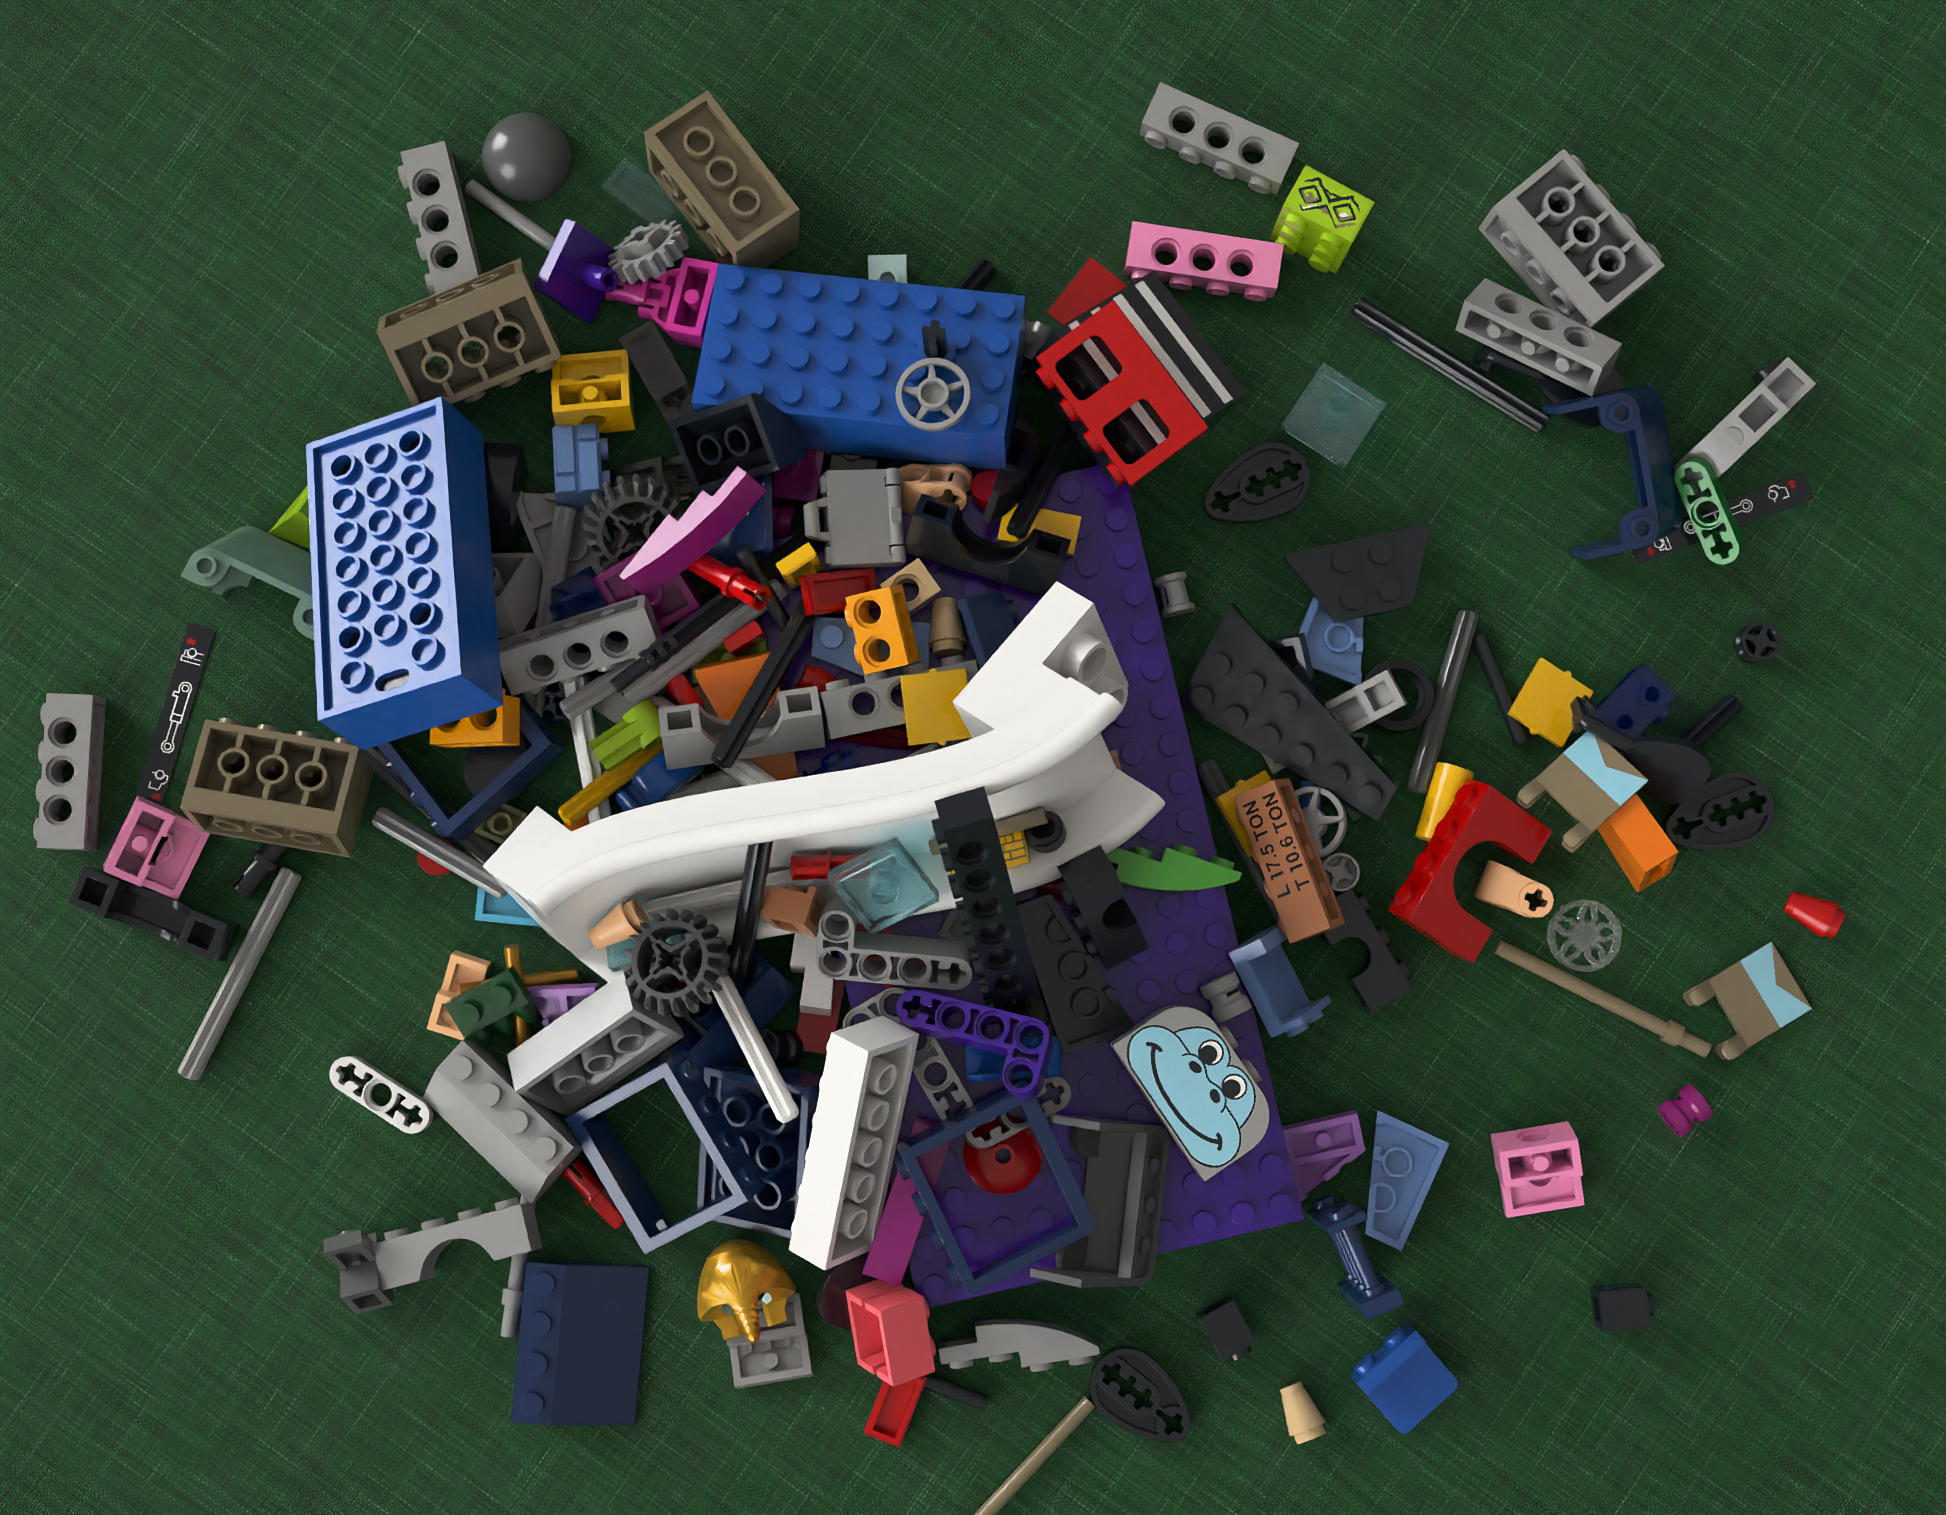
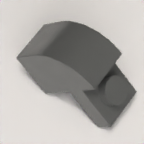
M362 1229L346 1230L337 1236L324 1239V1254L340 1270V1297L356 1315L393 1305V1288L382 1291L372 1244L382 1241L377 1233L366 1235Z

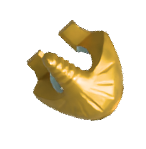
M744 1239L729 1240L716 1247L706 1259L698 1287V1317L701 1321H714L721 1329L724 1340L745 1334V1338L750 1343L756 1344L761 1335L757 1303L759 1295L765 1293L761 1303L769 1327L788 1321L785 1312L786 1300L796 1292V1286L779 1262L758 1243Z

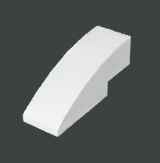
M795 933L790 969L793 973L804 974L800 1012L831 1016L833 979L821 974L817 967L818 934L817 937Z

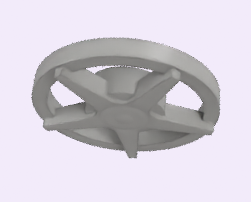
M926 358L915 362L903 372L896 387V402L901 415L909 424L924 431H941L957 424L966 414L971 401L970 384L963 370L955 363L942 358ZM934 366L944 367L953 371L961 381L947 385L942 379L936 378ZM929 367L928 378L923 380L918 387L905 386L908 379L915 372ZM964 388L962 405L954 414L948 406L950 395ZM903 393L917 397L921 407L915 418L908 413L903 404ZM930 411H942L949 418L938 423L922 422Z
M1314 786L1304 787L1296 790L1295 794L1297 799L1307 794H1313L1309 806L1303 808L1302 812L1319 856L1323 858L1332 853L1345 836L1347 829L1346 811L1339 798L1328 790ZM1321 795L1328 797L1334 803L1339 816H1326L1324 812L1319 810ZM1339 822L1334 839L1323 848L1321 836L1326 832L1328 825Z

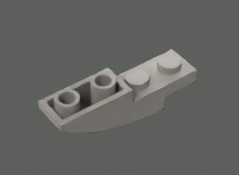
M1787 357L1674 466L1675 472L1686 459L1702 457L1712 465L1716 477L1719 478L1816 383ZM1691 467L1690 471L1686 474L1687 480L1694 479L1697 485L1703 476L1701 472H1693ZM1699 485V490L1695 494L1697 497L1702 493Z
M1019 1318L975 1321L977 1337L939 1343L941 1365L950 1363L951 1369L972 1366L973 1359L988 1357L989 1362L1006 1361L1012 1359V1353L1019 1352L1021 1367L1030 1366L1031 1372H1037L1053 1368V1362L1068 1360L1069 1365H1080L1091 1362V1356L1099 1355L1097 1341L1080 1332L1052 1323Z

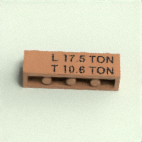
M1290 778L1272 780L1235 796L1237 818L1247 830L1251 841L1250 851L1252 857L1260 864L1265 877V891L1268 897L1274 901L1279 914V928L1288 938L1289 943L1306 940L1346 924Z

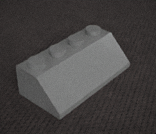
M623 972L507 1054L514 1090L516 1093L568 1117L683 1038V1030L671 1014L665 1017L658 1014L657 1009L651 1012L644 1008V1001L639 1002L635 1000L632 996L635 988L627 987L625 983L631 975Z
M462 1040L435 1070L423 1096V1099L531 1204H535L583 1150L574 1134L548 1108L515 1092L511 1073L481 1044L474 1040Z

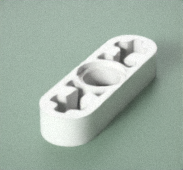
M341 1057L332 1064L329 1076L335 1088L403 1132L409 1134L418 1133L427 1129L432 1123L433 1109L422 1097L360 1057ZM354 1064L356 1066L354 1074L363 1080L368 1079L369 1074L373 1076L364 1086L362 1094L358 1092V1089L363 1086L356 1080H350L346 1083L343 1081L345 1074L341 1071L342 1067H350ZM378 1083L386 1084L392 1092V1098L385 1106L377 1105L371 1096L372 1089ZM401 1094L406 1097L400 1103L408 1109H413L417 1106L421 1108L419 1116L423 1118L422 1122H414L410 1125L407 1123L409 1115L401 1109L396 1110L394 1115L390 1113V1110L399 1103Z

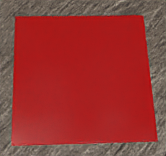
M1090 257L1047 313L1064 325L1128 285Z

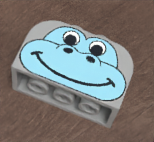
M1181 1005L1166 1006L1151 1013L1135 1024L1136 1026L1109 1042V1045L1196 1173L1206 1181L1253 1149L1262 1140L1269 1124V1107L1265 1096L1257 1085L1262 1078L1249 1060L1246 1061L1244 1058L1240 1060L1234 1049L1239 1047L1226 1026L1223 1027L1221 1025L1217 1027L1209 1016L1197 1009Z

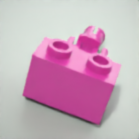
M683 257L680 268L670 269L666 271L667 273L656 279L654 276H650L647 281H636L634 284H630L629 281L622 284L618 281L614 291L611 293L605 292V298L608 301L639 305V317L653 320L662 330L669 334L676 344L702 348L719 263Z

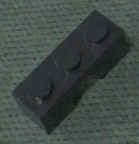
M1101 845L1057 866L1064 881L1057 886L1067 906L1069 907L1074 904L1076 909L1070 911V914L1079 932L1087 931L1088 934L1081 938L1092 958L1099 956L1105 968L1109 969L1149 948L1136 918L1123 898L1126 894L1117 873Z
M1349 889L1335 895L1346 924L1319 935L1326 946H1332L1347 937L1355 939L1362 945L1365 951L1364 965L1357 973L1347 978V981L1365 1011L1373 1013L1412 990L1408 983L1412 976L1404 962L1400 958L1394 960L1387 947L1392 944L1384 929L1380 925L1374 927L1367 915L1371 912V908L1361 892L1354 894L1353 890Z

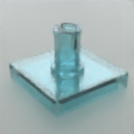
M1322 363L1280 428L1344 469L1387 403L1330 366Z
M897 837L828 871L829 884L871 935L939 902V891Z

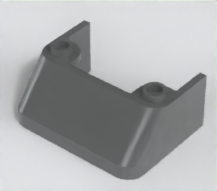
M1049 1114L1048 1122L1072 1126L1069 1138L1073 1151L1077 1155L1088 1157L1083 1198L1099 1230L1056 1251L1055 1268H1031L1030 1277L1079 1288L1143 1286L1147 1284L1153 1276L1156 1264L1169 1150L1167 1130L1161 1125L1081 1115Z

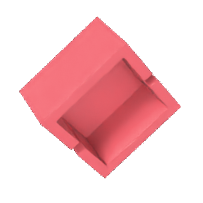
M879 1279L845 1290L858 1365L872 1374L877 1373V1377L893 1387L935 1372L933 1356L936 1354V1348L932 1337L929 1335L927 1323L930 1311L922 1295L902 1284L899 1287Z

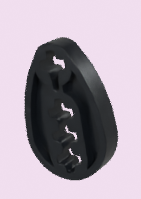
M1276 442L1261 444L1242 454L1216 478L1204 498V512L1213 521L1229 524H1254L1286 515L1293 511L1307 494L1310 483L1307 463L1298 451L1286 444ZM1284 463H1288L1291 468L1297 466L1299 469L1295 475L1296 481H1292L1290 477H1284L1279 481L1278 489H1274L1272 485L1265 486L1261 490V497H1257L1254 492L1249 494L1246 492L1250 485L1249 479H1254L1256 483H1261L1266 479L1267 471H1271L1273 475L1280 474L1284 470ZM1219 494L1222 499L1235 495L1239 496L1227 505L1226 513H1223L1220 508L1213 510L1211 507L1215 501V495Z
M1741 772L1727 773L1708 780L1702 789L1685 803L1675 804L1662 822L1661 828L1675 846L1706 851L1735 848L1757 841L1768 831L1774 818V801L1768 788L1758 778ZM1748 793L1752 797H1759L1761 799V804L1756 806L1757 813L1753 808L1740 811L1738 813L1739 819H1737L1736 815L1722 817L1720 819L1721 826L1717 821L1710 822L1708 815L1714 812L1712 806H1715L1716 810L1727 809L1732 806L1731 799L1735 804L1744 803L1750 799ZM1676 819H1679L1681 823L1698 821L1697 826L1685 831V839L1681 834L1674 835L1672 828L1677 826Z
M1118 1346L1106 1351L1097 1359L1091 1370L1089 1387L1092 1400L1101 1414L1119 1427L1152 1440L1178 1442L1189 1434L1191 1421L1184 1399L1166 1370L1149 1353L1134 1346ZM1115 1363L1119 1364L1118 1372L1121 1377L1128 1379L1132 1375L1135 1377L1133 1384L1137 1390L1141 1392L1146 1388L1151 1390L1148 1394L1151 1403L1148 1406L1145 1403L1139 1404L1138 1407L1135 1406L1136 1399L1133 1393L1128 1390L1123 1394L1119 1393L1120 1384L1116 1379L1111 1378L1108 1382L1103 1380L1105 1372L1102 1367L1105 1364L1110 1367L1114 1366ZM1160 1409L1171 1417H1174L1177 1413L1180 1414L1179 1422L1182 1427L1179 1430L1171 1428L1169 1431L1164 1430L1166 1422L1156 1410Z

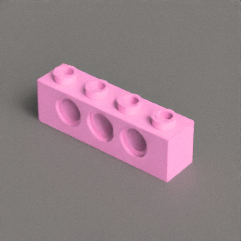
M1133 221L1124 276L1131 277V280L1135 282L1154 271L1162 282H1168L1169 286L1174 289L1190 290L1191 286L1207 288L1206 292L1213 295L1226 296L1229 292L1244 294V298L1251 301H1266L1267 298L1274 297L1278 287L1284 244ZM1161 251L1170 252L1174 256L1175 262L1170 265L1160 264L1156 260L1155 255ZM1197 257H1205L1211 261L1213 267L1207 271H1201L1194 266L1193 260ZM1237 262L1243 263L1249 268L1250 274L1243 277L1237 276L1232 272L1230 266Z

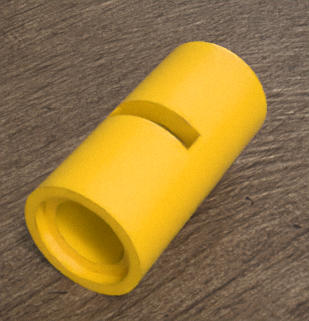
M1436 763L1415 837L1427 842L1431 840L1437 824L1444 818L1452 805L1456 792L1464 785L1467 778L1473 779L1474 773L1472 771L1447 763Z

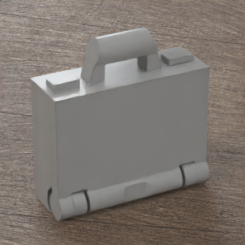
M899 468L827 470L821 475L819 480L822 499L803 505L805 537L825 542L824 551L827 569L899 567L906 563L905 546H903L905 542ZM819 508H823L824 532H820Z

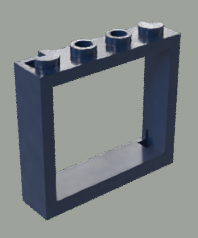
M501 672L502 688L505 689V695L512 696ZM522 693L512 697L520 698V730L528 738L532 746L454 816L395 740L373 747L377 751L381 750L388 759L385 763L388 770L396 778L403 779L410 790L407 793L411 800L420 808H425L432 816L430 823L442 837L445 838L447 836L464 840L566 749Z
M686 1049L586 1104L565 1118L644 1254L742 1205L766 1187L757 1171L758 1167L751 1161L741 1144L738 1133L731 1127L721 1110L718 1099L711 1093L700 1074L699 1067L695 1066ZM662 1078L667 1082L731 1191V1194L671 1225L603 1112Z
M1023 1080L1013 1086L1024 1088L1029 1084ZM1005 1089L895 1144L900 1154L899 1157L894 1159L903 1180L911 1178L917 1192L911 1194L913 1202L921 1217L929 1214L934 1228L928 1230V1233L938 1253L946 1250L952 1262L946 1265L945 1268L955 1288L963 1285L968 1296L1099 1230L1037 1098L1029 1101H1019ZM1019 1106L1073 1222L971 1273L916 1157Z

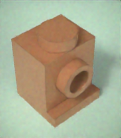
M787 884L785 888L771 885L770 889L764 893L761 915L773 928L817 937L822 910L827 898L817 887L809 886L807 890L794 884Z

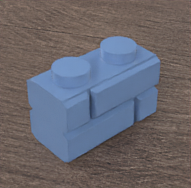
M596 423L578 424L577 426L572 424L555 425L552 428L557 506H567L579 510L580 508L584 509V506L588 504L595 505L591 499L592 493L598 492L604 495L602 485L604 482L611 484L610 471L602 470V461L609 460L608 438H600L599 425Z

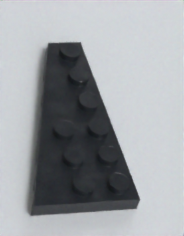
M1235 603L1231 604L1179 699L1181 706L1312 783L1328 790L1372 818L1379 820L1399 787L1397 781L1368 750H1365L1349 733L1348 727L1341 720L1338 721L1325 706L1326 703L1286 659L1280 657L1266 641L1267 638L1261 631L1255 629L1242 615L1241 609Z

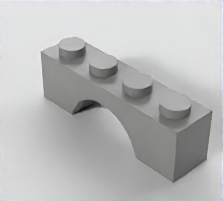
M817 686L778 691L773 702L764 710L736 760L826 747ZM698 703L658 709L667 770L714 763L711 760V755L731 720L718 718L707 713Z
M517 1197L494 1203L496 1211L482 1214L480 1207L458 1213L459 1221L445 1224V1219L442 1217L421 1223L422 1231L409 1234L408 1228L405 1227L384 1233L385 1241L372 1244L382 1291L433 1278L438 1256L448 1244L459 1238L478 1243L489 1253L494 1261L542 1249L533 1204H519Z

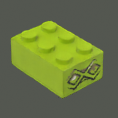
M1305 165L1283 204L1270 239L1276 241L1275 243L1284 244L1283 252L1291 255L1298 253L1309 259L1308 263L1313 268L1324 273L1331 271L1336 274L1375 202Z

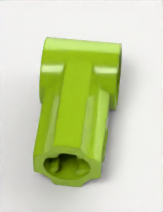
M652 699L645 700L626 712L621 722L589 742L592 750L608 772L641 750L647 751L662 743L658 708Z

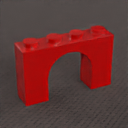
M1467 778L1464 785L1456 792L1454 801L1446 815L1437 824L1434 835L1425 850L1417 857L1414 868L1405 883L1397 890L1394 901L1388 911L1451 955L1473 964L1493 930L1467 913L1459 905L1455 897L1453 880L1460 859L1472 846L1483 841H1490L1509 856L1533 864L1553 831L1492 786Z

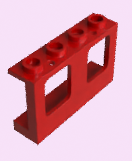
M1114 300L1036 357L1041 367L1035 371L1049 391L1056 387L1064 400L1059 405L1072 422L1079 418L1088 430L1083 434V437L1096 454L1102 450L1111 461L1106 468L1119 486L1126 482L1131 489L1134 488L1136 483L1193 440L1196 442L1208 433V426ZM1098 336L1105 342L1122 366V372L1089 398L1078 400L1057 373L1056 364L1089 338ZM1146 400L1168 427L1170 434L1166 440L1135 463L1126 464L1103 435V428L1136 402Z

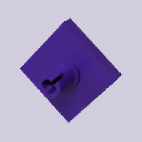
M565 219L533 289L580 321L592 324L604 300L605 292L611 293L618 285V274L612 271L608 265L610 262L608 257L615 253V250L577 222Z

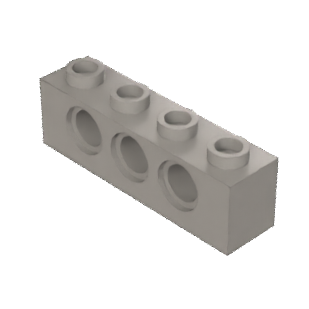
M1161 82L1144 116L1139 135L1145 137L1144 140L1151 146L1159 149H1164L1166 146L1179 152V156L1187 162L1193 164L1202 162L1213 167L1214 172L1224 178L1234 179L1236 177L1248 182V186L1252 190L1261 194H1269L1270 192L1277 195L1299 145L1296 141ZM1178 121H1185L1190 124L1192 130L1188 133H1179L1174 129L1173 124ZM1213 136H1219L1225 140L1227 146L1220 149L1214 148L1208 143V139ZM1247 151H1253L1260 156L1261 162L1250 164L1244 160L1242 154Z
M441 141L400 152L403 165L398 166V173L404 189L409 188L412 201L407 202V209L413 225L418 224L421 237L416 238V245L422 261L427 260L430 273L425 274V281L430 296L483 274L453 153L446 142ZM435 182L440 183V187L435 194L430 196L424 195V189L427 185ZM441 218L449 219L448 226L443 231H433V225L437 220ZM447 255H458L454 266L450 268H443L441 266L442 260Z
M1486 278L1464 300L1455 329L1591 397L1611 374L1622 343Z
M642 594L498 640L500 668L512 696L520 693L533 695L542 691L546 685L558 681L562 684L571 683L581 678L584 673L596 669L598 672H605L617 667L622 661L631 658L637 660L640 658L638 653L643 649H647L655 640L660 639L662 633L647 595L644 596ZM613 631H619L624 633L627 639L621 642L613 641L609 638L608 634ZM583 643L589 647L590 651L578 653L571 648V645ZM546 655L552 659L553 663L542 665L534 657Z
M963 654L940 659L942 667L935 668L937 672L965 668L967 684L978 673L976 660L965 662ZM925 662L902 667L904 675L900 676L928 673L929 669H926ZM886 670L864 675L865 683L850 686L849 679L825 683L827 691L820 692L818 695L827 740L906 723L904 707L896 706L891 700L892 689L896 685H901L900 676L888 678ZM857 693H864L871 700V709L866 715L857 714L852 707V700Z
M46 694V703H43L40 712L41 722L44 725V741L40 742L38 748V759L42 764L41 779L38 780L36 785V799L40 802L39 818H36L33 826V835L37 841V848L97 851L106 698L86 694ZM70 725H74L76 737L68 744L65 741L64 733ZM71 763L74 767V775L68 782H65L62 777V770L65 765ZM68 801L71 804L72 812L70 817L63 821L60 816V808L64 802Z

